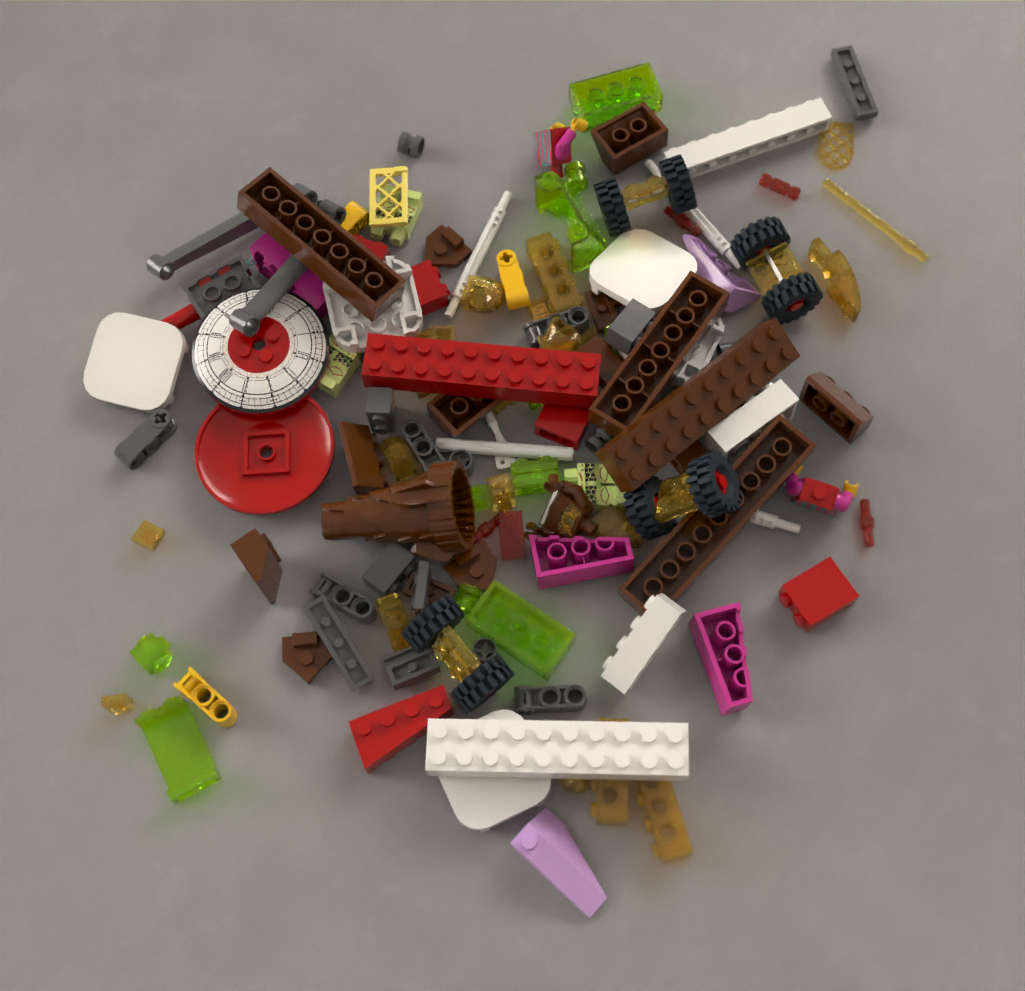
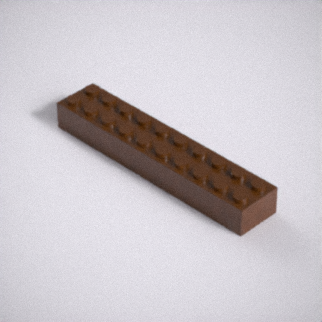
M776 317L761 322L601 447L595 454L621 493L636 490L798 359L800 355Z
M779 414L733 464L732 470L736 471L738 475L736 479L740 481L741 486H739V490L742 491V496H739L741 504L738 505L740 507L730 513L709 518V516L703 515V511H699L698 504H696L618 588V595L641 616L647 610L644 608V605L652 595L656 597V595L663 593L676 603L813 453L816 444Z

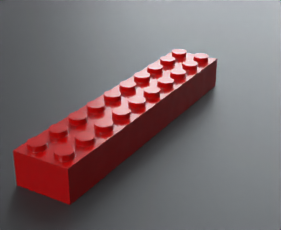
M368 333L361 376L366 388L390 387L392 390L590 408L598 395L601 354Z

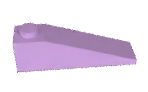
M684 234L682 238L687 250L697 262V274L730 292L727 307L724 311L733 313L760 298L761 294L744 277L739 278L731 272L733 270L731 265L716 259L718 254L700 238Z
M546 807L528 822L511 842V847L589 919L607 899L566 825Z

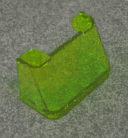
M548 171L534 176L535 207L539 214H543L544 211L549 212L554 219L564 215L570 225L567 230V237L571 244V259L568 260V267L572 274L590 267L592 262L608 247V244L579 193L555 172Z

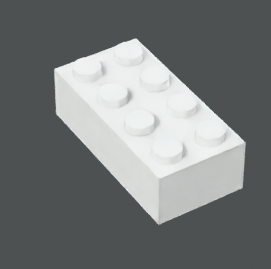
M781 379L774 384L770 382L762 389V393L756 397L754 395L749 397L738 410L734 409L724 420L708 430L703 449L707 454L714 451L721 452L722 456L725 455L728 458V463L734 462L779 414L789 422L793 418L799 398Z

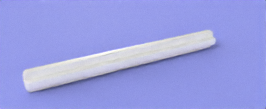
M441 437L436 438L435 442L438 451L454 452L455 450L464 449L470 454L572 461L574 457V448L563 446Z

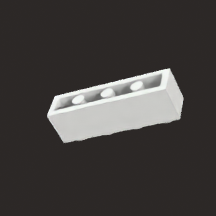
M663 593L656 595V597L652 595L644 605V608L647 610L643 616L640 617L638 615L630 625V628L633 630L629 636L626 637L624 635L616 646L619 650L615 656L610 655L602 666L605 670L601 677L623 694L631 691L686 612L685 609Z

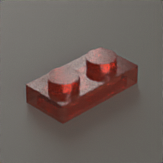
M522 510L498 512L501 560L526 559Z

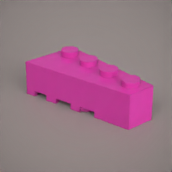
M266 232L249 247L257 270L268 280L292 255ZM307 269L290 288L289 292L306 300L323 318L328 314L323 282L310 269Z
M528 534L539 590L634 572V557L629 537H596V539L583 538V536L559 538V535L537 537V535Z
M740 602L696 613L688 623L722 716L745 710L753 702L750 674L746 662L747 651L743 639L744 628L740 616Z

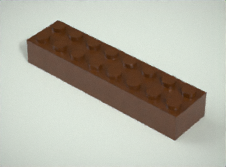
M271 167L238 191V210L372 323L403 296L406 285L404 278Z
M690 270L590 406L588 421L615 437L654 407L727 307L730 292Z

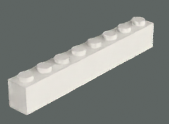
M821 98L808 100L804 104L788 107L784 111L768 114L761 119L748 121L746 124L731 127L717 134H710L706 138L690 141L686 145L677 148H670L664 152L663 160L679 154L682 155L691 179L828 131L832 116Z

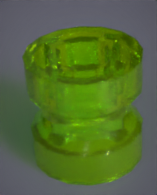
M572 162L565 166L564 172L566 178H568L566 181L567 189L571 192L585 190L588 187V178L585 176L586 167L584 163Z
M460 583L457 590L458 597L454 600L466 615L472 616L476 612L477 607L475 604L481 598L482 590L470 584Z

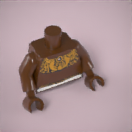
M556 474L549 475L548 482H544V490L552 494L539 522L542 526L539 528L534 522L527 523L526 529L533 530V532H524V537L529 540V534L540 535V537L559 535V538H574V536H578L582 532L592 537L597 532L599 525L590 519L594 510V504L589 501L583 487L565 480L560 482Z

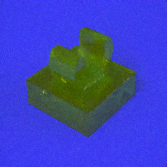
M487 484L471 486L475 512L492 508Z

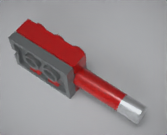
M240 255L184 285L182 288L190 304L161 321L181 330L198 320L202 321L205 315L224 298L242 290L259 288L261 285L254 274L252 275L250 268Z

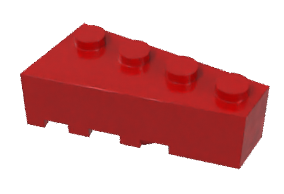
M441 685L348 721L363 766L366 772L370 774L382 763L389 761L399 751L407 746L409 747L419 737L427 732L428 719H448L454 715L445 687Z

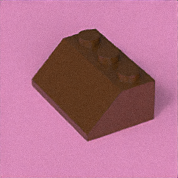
M643 101L590 130V133L603 163L613 175H616L666 147L669 129Z
M818 372L806 378L799 400L845 441L851 444L870 426L874 418L870 411L854 401L850 393L839 388L831 377Z
M438 394L426 405L428 416L443 432L457 438L504 400Z
M339 422V430L356 495L369 494L370 491L389 487L386 474L381 475L380 468L384 467L381 453L376 454L375 447L379 446L376 433L371 434L368 425Z
M256 528L230 544V546L272 605L276 602L282 575V569L278 563L282 560L265 533L260 535Z

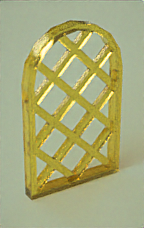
M831 121L830 125H833L823 133L822 131L819 132L818 159L828 169L841 170L851 163L854 154L855 123ZM836 127L841 130L837 135L832 131ZM852 128V132L850 135L847 131ZM830 133L833 138L828 140L824 135ZM843 134L848 137L845 141L839 138ZM821 138L826 142L821 145ZM835 139L841 143L837 147L831 143ZM849 141H851V148L847 145ZM829 145L833 150L827 152L824 147ZM842 146L848 150L844 154L838 150ZM836 152L840 156L834 159L831 154ZM827 157L832 161L829 164L824 161ZM843 158L846 163L840 165L838 161Z

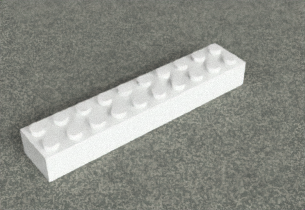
M428 719L425 771L429 776L688 781V723Z

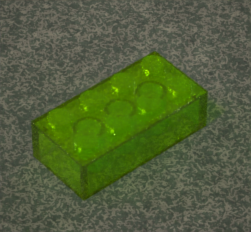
M649 62L569 84V102L575 118H582L588 122L584 132L596 128L643 101L654 113L662 111L663 93Z
M496 580L492 582L466 617L467 627L482 637L494 640L499 649L546 681L550 679L576 642V634Z

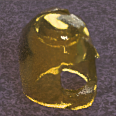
M469 275L467 285L461 296V304L465 311L492 313L498 310L502 304H505L506 296L504 289L498 281L488 276Z
M554 316L550 321L544 336L537 335L540 349L577 352L582 342L581 335L557 316Z

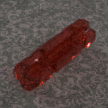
M767 173L762 174L759 180L761 186L766 188L769 186L770 190L784 196L787 194L789 195L788 198L793 200L798 199L801 193L799 187L794 185L791 187V184L776 177L773 179Z

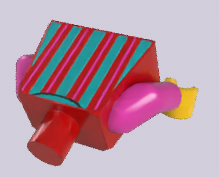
M574 118L571 122V129L562 123L556 122L548 130L534 132L540 166H550L551 179L564 177L562 164L571 163V143L577 136V130L580 132L586 130L588 126L586 120Z
M802 465L786 482V492L792 496L790 503L834 517L836 511L844 512L848 509L852 499L856 497L859 487L858 483L851 485L848 483L849 480H846L841 494L840 488L809 477L799 479L798 476L803 468Z

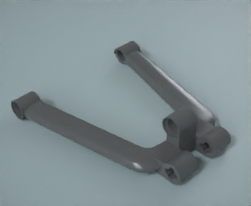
M300 183L293 185L316 205L318 196L315 191ZM324 199L319 203L318 207L339 225L344 222L346 218L345 208L329 199ZM240 212L163 257L159 254L152 255L147 261V270L161 280H168L173 276L174 271L259 228V226ZM291 255L242 309L238 308L231 313L229 324L247 337L254 336L260 328V321L267 316L308 268Z

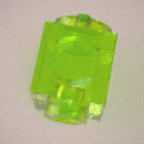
M152 632L141 637L137 641L136 646L129 651L133 658L150 675L162 672L173 658V654L168 650L171 647L170 643L162 635L157 638Z

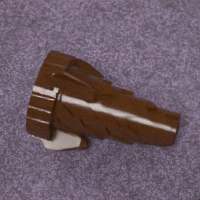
M459 460L432 463L429 470L411 479V481L396 482L390 485V487L370 491L369 494L348 496L346 501L320 505L322 510V535L325 540L341 541L365 538V541L416 543L411 548L413 555L444 562L450 561L456 553L466 552L474 543L475 506L467 471Z

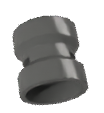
M403 131L398 140L397 150L399 153H411L413 157L420 158L424 150L425 138L419 135L414 137L410 133Z
M597 427L595 434L585 440V445L595 454L596 451L612 440L614 436Z
M464 449L455 450L450 455L449 461H461L468 477H470L474 471L471 454Z
M481 637L473 644L474 660L480 666L491 657L498 655L497 645L491 638Z

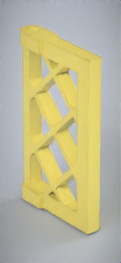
M396 166L393 168L370 169V228L407 226L408 167ZM395 176H402L400 184L393 179ZM377 177L386 178L379 185H377ZM390 181L396 188L388 194L382 188ZM401 190L402 201L399 203L393 196ZM378 191L385 196L379 204L376 203V193ZM390 200L397 206L388 213L382 206ZM401 208L402 217L394 218L393 215ZM380 210L386 216L382 219H376V212Z

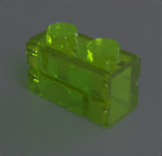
M546 455L539 457L538 460L529 461L528 459L521 458L517 459L515 463H510L514 496L545 493L544 482H548V476L551 474H556L560 481L557 458Z

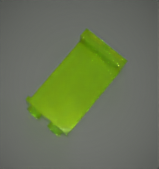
M173 696L166 699L163 705L156 709L150 708L143 711L140 717L134 720L144 732L169 788L166 792L172 802L178 804L223 780L187 702L181 696Z

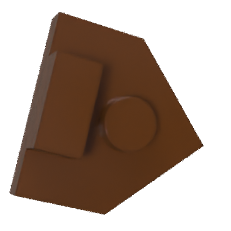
M441 224L426 237L425 261L429 259L433 267L447 266L448 268H457L472 254V250L464 244V239L449 226L446 228Z
M484 540L477 545L473 544L466 552L454 555V560L444 566L445 571L458 588H470L491 593L497 558Z
M316 631L292 633V636L282 637V661L307 684H310L319 671L333 659Z

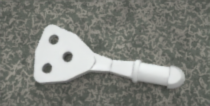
M490 411L484 416L487 426L490 427L495 435L496 442H507L500 433L498 420L495 419L493 412ZM495 455L496 468L499 471L513 468L524 461L523 457L514 459V457Z

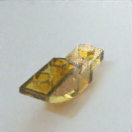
M819 237L812 240L808 251L809 258L819 266L823 276L830 280L826 289L829 297L837 302L843 315L848 317L852 323L857 321L861 311V297L858 283L850 264L840 249L831 253Z

